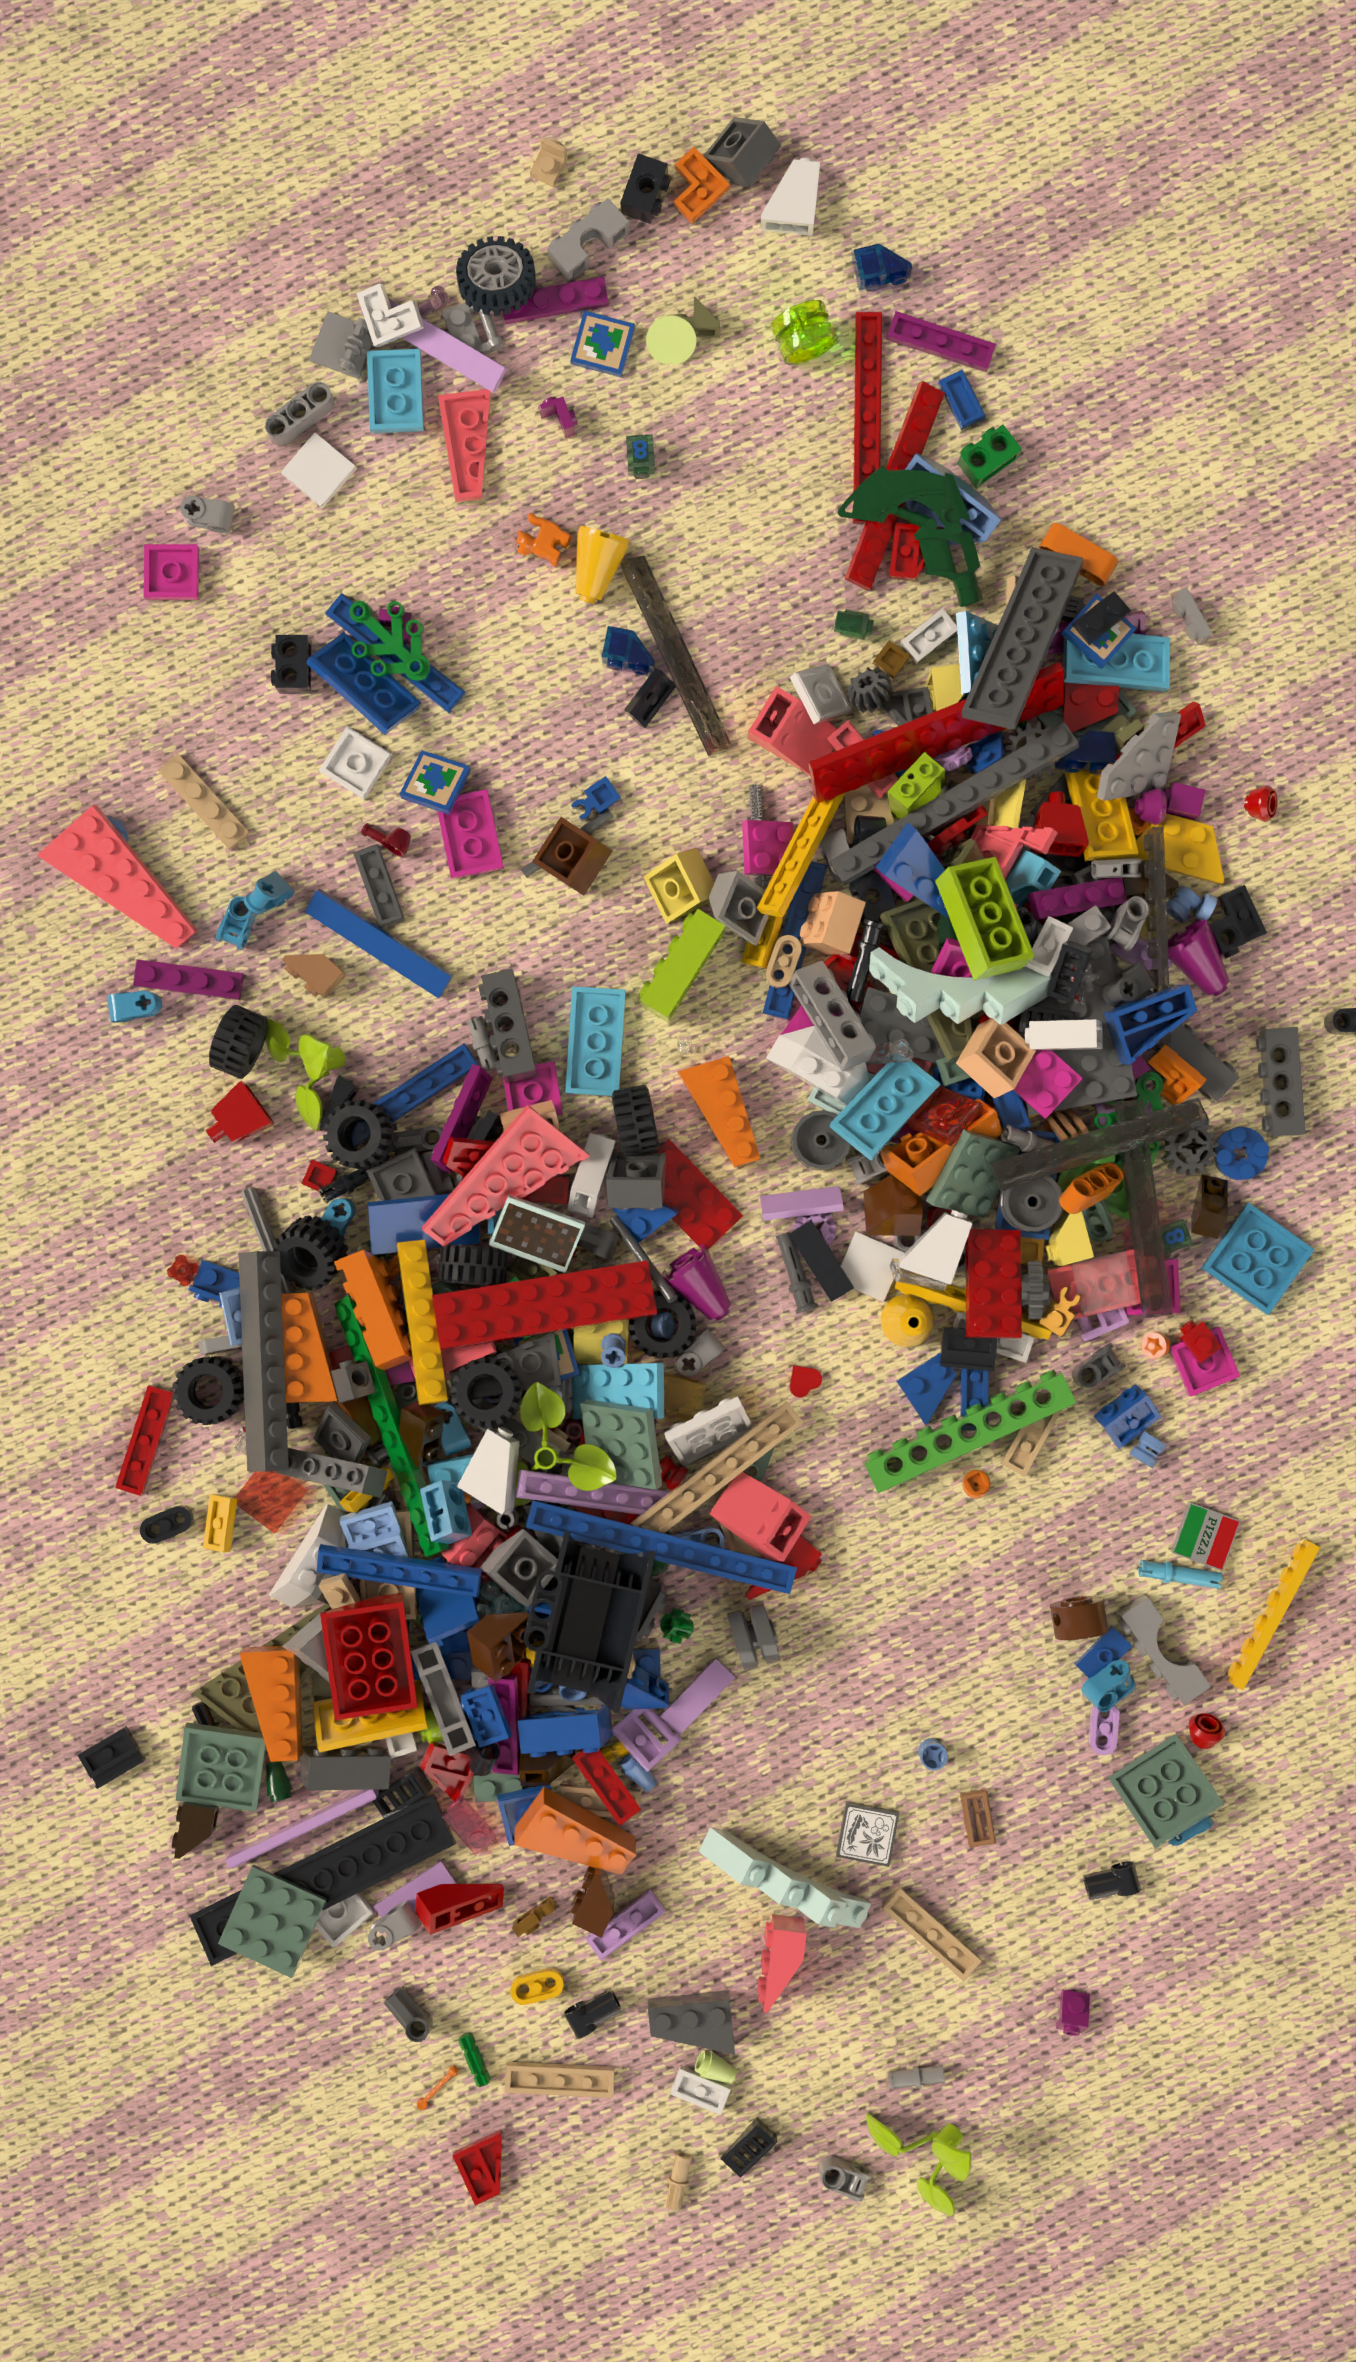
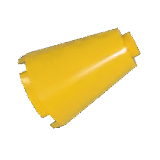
M579 527L577 533L576 594L580 595V601L595 604L596 600H602L629 547V539L612 533L601 532V530L590 527Z
M905 1294L898 1295L892 1298L883 1308L881 1314L882 1330L885 1336L898 1346H917L923 1343L933 1330V1311L930 1305L921 1297ZM915 1317V1324L910 1327L909 1319Z

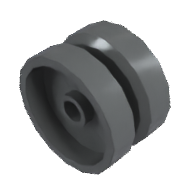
M826 1110L812 1111L802 1117L793 1128L790 1139L792 1152L797 1161L806 1168L817 1171L830 1169L841 1163L849 1153L851 1144L829 1127L830 1123L837 1117L836 1113ZM820 1135L825 1136L824 1141L826 1143L824 1145H819L816 1142V1138Z
M1023 1173L1012 1177L1004 1184L999 1194V1209L1002 1217L1010 1226L1021 1231H1040L1049 1228L1058 1220L1063 1210L1059 1203V1197L1062 1195L1060 1186L1053 1178L1043 1173ZM1029 1197H1033L1032 1200L1036 1201L1035 1206L1028 1205Z
M764 1603L750 1606L749 1613L752 1621L750 1625H748L745 1614L741 1610L727 1614L745 1672L758 1668L759 1660L756 1653L758 1649L761 1650L764 1662L768 1665L781 1661L777 1648L778 1639L772 1620L768 1618Z

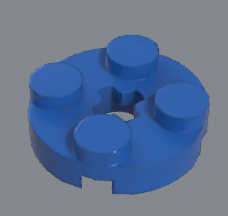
M1235 1127L1223 1132L1216 1140L1218 1146L1213 1147V1152L1217 1154V1157H1214L1217 1169L1225 1177L1232 1180H1248L1257 1176L1264 1169L1268 1160V1144L1257 1131L1248 1127ZM1244 1147L1247 1157L1246 1159L1241 1158L1238 1161L1235 1159L1237 1154L1234 1150L1235 1148L1241 1149Z

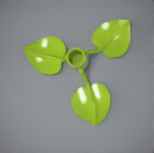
M267 1018L266 1044L270 1055L278 1062L285 1061L287 1055L300 1056L303 1060V1065H305L307 1075L312 1079L306 1084V1087L303 1085L297 1087L295 1102L298 1112L305 1123L313 1130L320 1131L319 1126L322 1121L323 1108L321 1100L315 1090L312 1089V1086L323 1077L329 1076V1071L344 1067L345 1055L340 1047L330 1048V1044L322 1042L309 1034L300 1037L299 1051L291 1050L289 1048L290 1038L285 1028L275 1019Z
M540 1382L532 1384L525 1393L521 1403L520 1417L527 1430L535 1432L543 1429L542 1447L535 1453L534 1460L536 1464L530 1470L524 1462L518 1461L516 1490L519 1470L536 1472L539 1468L550 1469L556 1463L572 1464L568 1470V1476L572 1484L580 1490H596L615 1481L617 1478L615 1466L608 1454L600 1447L592 1444L580 1445L576 1448L574 1459L559 1457L557 1449L548 1445V1427L554 1428L560 1425L565 1417L566 1409L562 1398ZM515 1491L514 1506H520L532 1501V1499L516 1497Z
M868 2112L866 2114V2121L871 2137L884 2152L891 2156L897 2157L899 2153L904 2154L933 2140L932 2151L939 2159V2163L929 2181L923 2177L918 2179L917 2188L922 2198L932 2208L952 2216L955 2213L954 2202L944 2189L936 2185L935 2180L942 2167H944L948 2174L959 2181H964L968 2177L971 2169V2152L956 2149L963 2141V2135L960 2130L953 2124L947 2123L939 2133L933 2131L929 2136L908 2146H902L900 2138Z

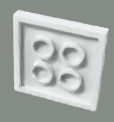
M737 1396L724 1399L717 1407L709 1411L703 1410L694 1415L693 1419L685 1423L679 1422L672 1425L668 1431L664 1432V1435L682 1466L687 1467L731 1445L750 1430L753 1425Z

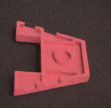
M977 825L970 839L977 843L985 859L996 857L1003 877L1006 879L1024 845L1047 854L1058 832L1050 827L1034 829L1033 827L1010 828L1009 826Z

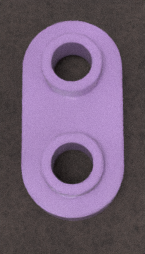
M1094 1705L1091 1708L1088 1741L1093 1751L1099 1755H1109L1117 1747L1120 1713L1116 1705L1109 1710V1714L1106 1717H1101L1100 1711ZM1101 1735L1106 1736L1104 1744L1097 1742L1098 1737Z

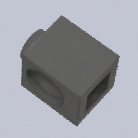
M355 1359L339 1363L340 1369L330 1371L338 1403L376 1393L367 1361L356 1364Z

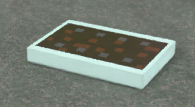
M508 1194L489 1245L566 1273L584 1229L585 1222Z

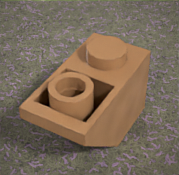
M324 954L285 955L282 959L287 964L284 969L295 979L300 976L306 981L307 984L304 988L315 998L319 994L326 998L346 976Z

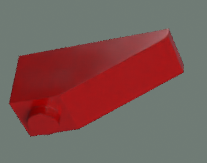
M800 1535L786 1559L778 1562L797 1567L794 1578L796 1580L805 1576L808 1571L813 1573L822 1562L820 1559L822 1553ZM751 1585L745 1592V1596L751 1600L771 1591V1589Z
M439 1884L416 1893V1915L431 1935L502 1908L504 1886L502 1884Z

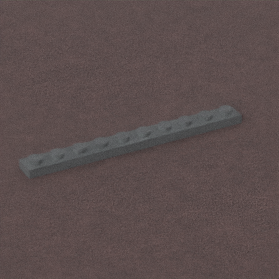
M1063 722L830 860V864L845 886L876 868L907 822L917 829L922 838L925 839L1079 748V742L1066 723Z

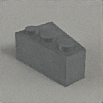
M303 1746V1754L300 1757L299 1779L308 1791L389 1789L391 1756L387 1751H383L382 1747L378 1746L367 1747V1750L355 1747H342L324 1752H319L318 1747Z
M729 1990L648 1999L650 2035L652 2037L735 2055Z

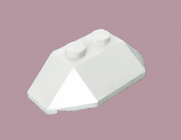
M815 1026L779 1035L766 1057L768 1061L844 1106H847L870 1082L865 1062L841 1071Z
M328 1503L325 1505L269 1593L270 1597L291 1608L322 1603V1601L317 1600L311 1595L324 1576L323 1573H317L318 1548L320 1544L341 1547L342 1527L339 1521L340 1516L347 1515L346 1513Z

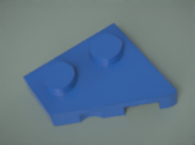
M998 731L976 743L967 745L966 747L971 748L973 757L963 766L975 775L1004 758L1005 748L1003 741L1005 737L1003 732Z

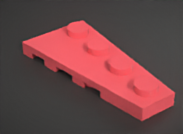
M488 389L438 395L455 502L482 498L491 392Z

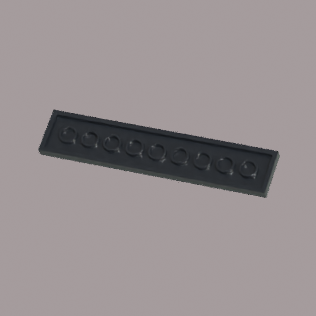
M433 1793L273 1874L327 1898L323 1908L325 1910L455 1845L456 1841ZM241 1890L189 1916L211 1966L237 1954L219 1945L218 1942Z

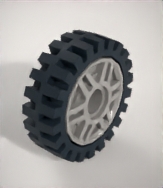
M493 236L487 237V242L485 243L483 239L477 240V246L471 243L468 246V251L463 250L461 258H458L456 276L459 292L469 307L473 305L474 311L479 313L482 309L485 315H489L490 311H493L494 316H500V311L504 310L506 315L511 313L510 308L517 311L520 309V303L525 306L528 303V298H532L533 290L536 288L534 261L530 251L524 248L523 244L519 241L515 244L514 239L508 238L507 242H505L504 236H498L497 241L493 240Z

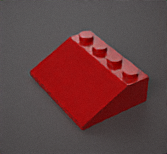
M403 1593L376 1596L320 1612L335 1720L418 1708Z

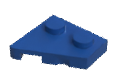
M664 1204L662 1208L646 1210L644 1208L620 1210L612 1208L638 1243L679 1213L678 1209L670 1208Z
M941 1351L896 1380L924 1424L930 1421L956 1376L952 1367H941L939 1365Z

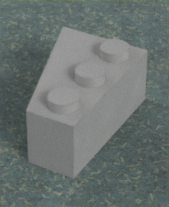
M319 1613L283 1647L298 1656L303 1663L311 1666L321 1677L329 1682Z

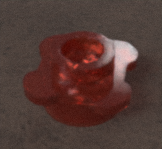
M180 1254L176 1256V1261L172 1266L167 1269V1275L178 1280L181 1286H188L191 1283L190 1279L198 1272L199 1265L191 1263L185 1255ZM181 1268H185L186 1271L182 1273Z

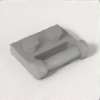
M466 303L442 311L449 334L482 354L486 355L504 347L502 337L498 336L491 315L483 314L482 309L479 311V315L488 337V341L483 344L480 341L471 313L475 312L473 305L469 307Z

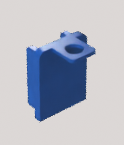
M437 1557L431 1560L434 1562L446 1563L443 1557ZM416 1588V1596L429 1644L436 1642L440 1647L444 1645V1638L471 1626L473 1627L480 1621L474 1597Z

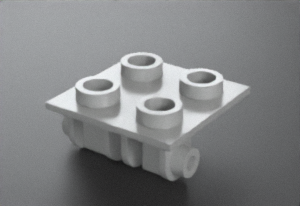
M327 311L309 361L359 379L367 359V351H370L373 343L365 319L358 318L357 321H353Z

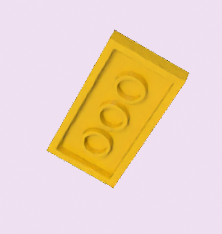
M1113 758L1067 759L1063 764L1071 802L1073 805H1078L1081 808L1089 845L1083 852L1085 861L1135 858L1139 854L1126 798L1103 801L1097 797L1101 773L1109 763L1113 765Z
M415 1680L418 1708L335 1720L332 1698L313 1702L319 1752L428 1729L420 1680Z

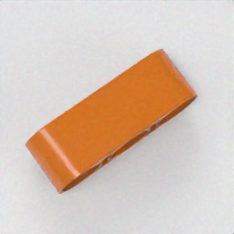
M1053 523L1039 545V549L1083 558V566L1079 575L1099 586L1106 585L1119 563L1118 559L1108 551L1058 523Z
M1111 1162L1104 1163L1075 1178L1059 1197V1203L1066 1212L1078 1214L1107 1198L1123 1180L1124 1173L1116 1164Z

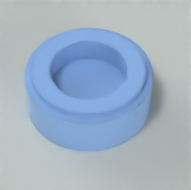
M1209 893L1204 894L1201 897L1200 905L1195 909V917L1200 920H1208L1215 909L1217 897Z
M657 1312V1315H654L652 1319V1332L656 1338H670L675 1330L674 1317L670 1312Z

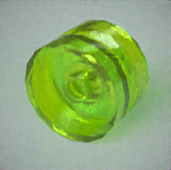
M810 300L799 303L783 311L772 321L770 329L775 341L781 343L779 351L785 364L798 365L825 354L837 343L838 336L833 324L827 322L829 313L823 301Z

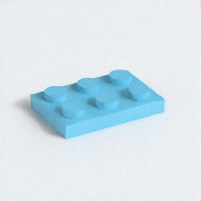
M420 349L367 351L370 432L424 431Z

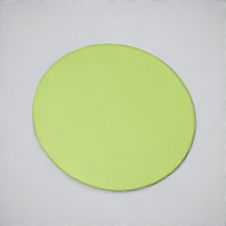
M673 315L664 316L657 319L649 327L646 335V345L651 356L658 362L663 364H680L693 354L696 347V334L691 324L685 319Z

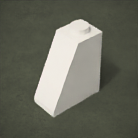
M810 158L794 159L761 214V231L813 236L820 162Z
M1099 1020L1029 1021V1028H1025V1043L1030 1044L1031 1050L1103 1049L1102 1022Z
M590 1133L584 1149L589 1153L590 1157L580 1161L571 1188L567 1211L593 1218L614 1151L615 1140L610 1139L604 1134L596 1135Z
M952 1210L951 1214L944 1212L899 1259L898 1266L951 1285L972 1226V1222L967 1220L968 1215L956 1210Z
M499 1426L498 1428L487 1429L457 1487L503 1515L511 1513L514 1509L519 1441L512 1437L513 1433L510 1430Z

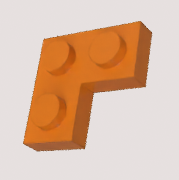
M695 147L691 148L675 163V170L690 186L674 200V207L692 225L730 190V183Z
M1166 1044L1153 1054L1147 1062L1166 1078L1163 1081V1090L1159 1095L1175 1108L1198 1090L1207 1080L1197 1069L1189 1065Z

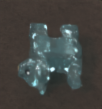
M494 1580L482 1584L479 1597H475L476 1599L490 1602V1607L483 1603L476 1606V1610L482 1613L484 1617L488 1614L515 1613L516 1610L522 1612L525 1608V1605L519 1603L510 1594L502 1592L500 1586Z

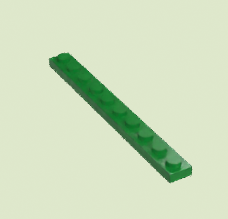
M347 1295L334 1303L336 1315L340 1320L345 1340L349 1345L356 1364L366 1361L368 1363L376 1392L367 1395L373 1411V1417L377 1422L382 1442L391 1461V1467L396 1474L401 1494L408 1507L410 1519L419 1538V1544L423 1549L425 1557H429L448 1549L449 1546L446 1543L431 1542L420 1492L421 1488L426 1487L421 1469L415 1466L400 1435L401 1414L385 1370L375 1367L362 1334L367 1329L356 1319L353 1309L357 1304L350 1295Z

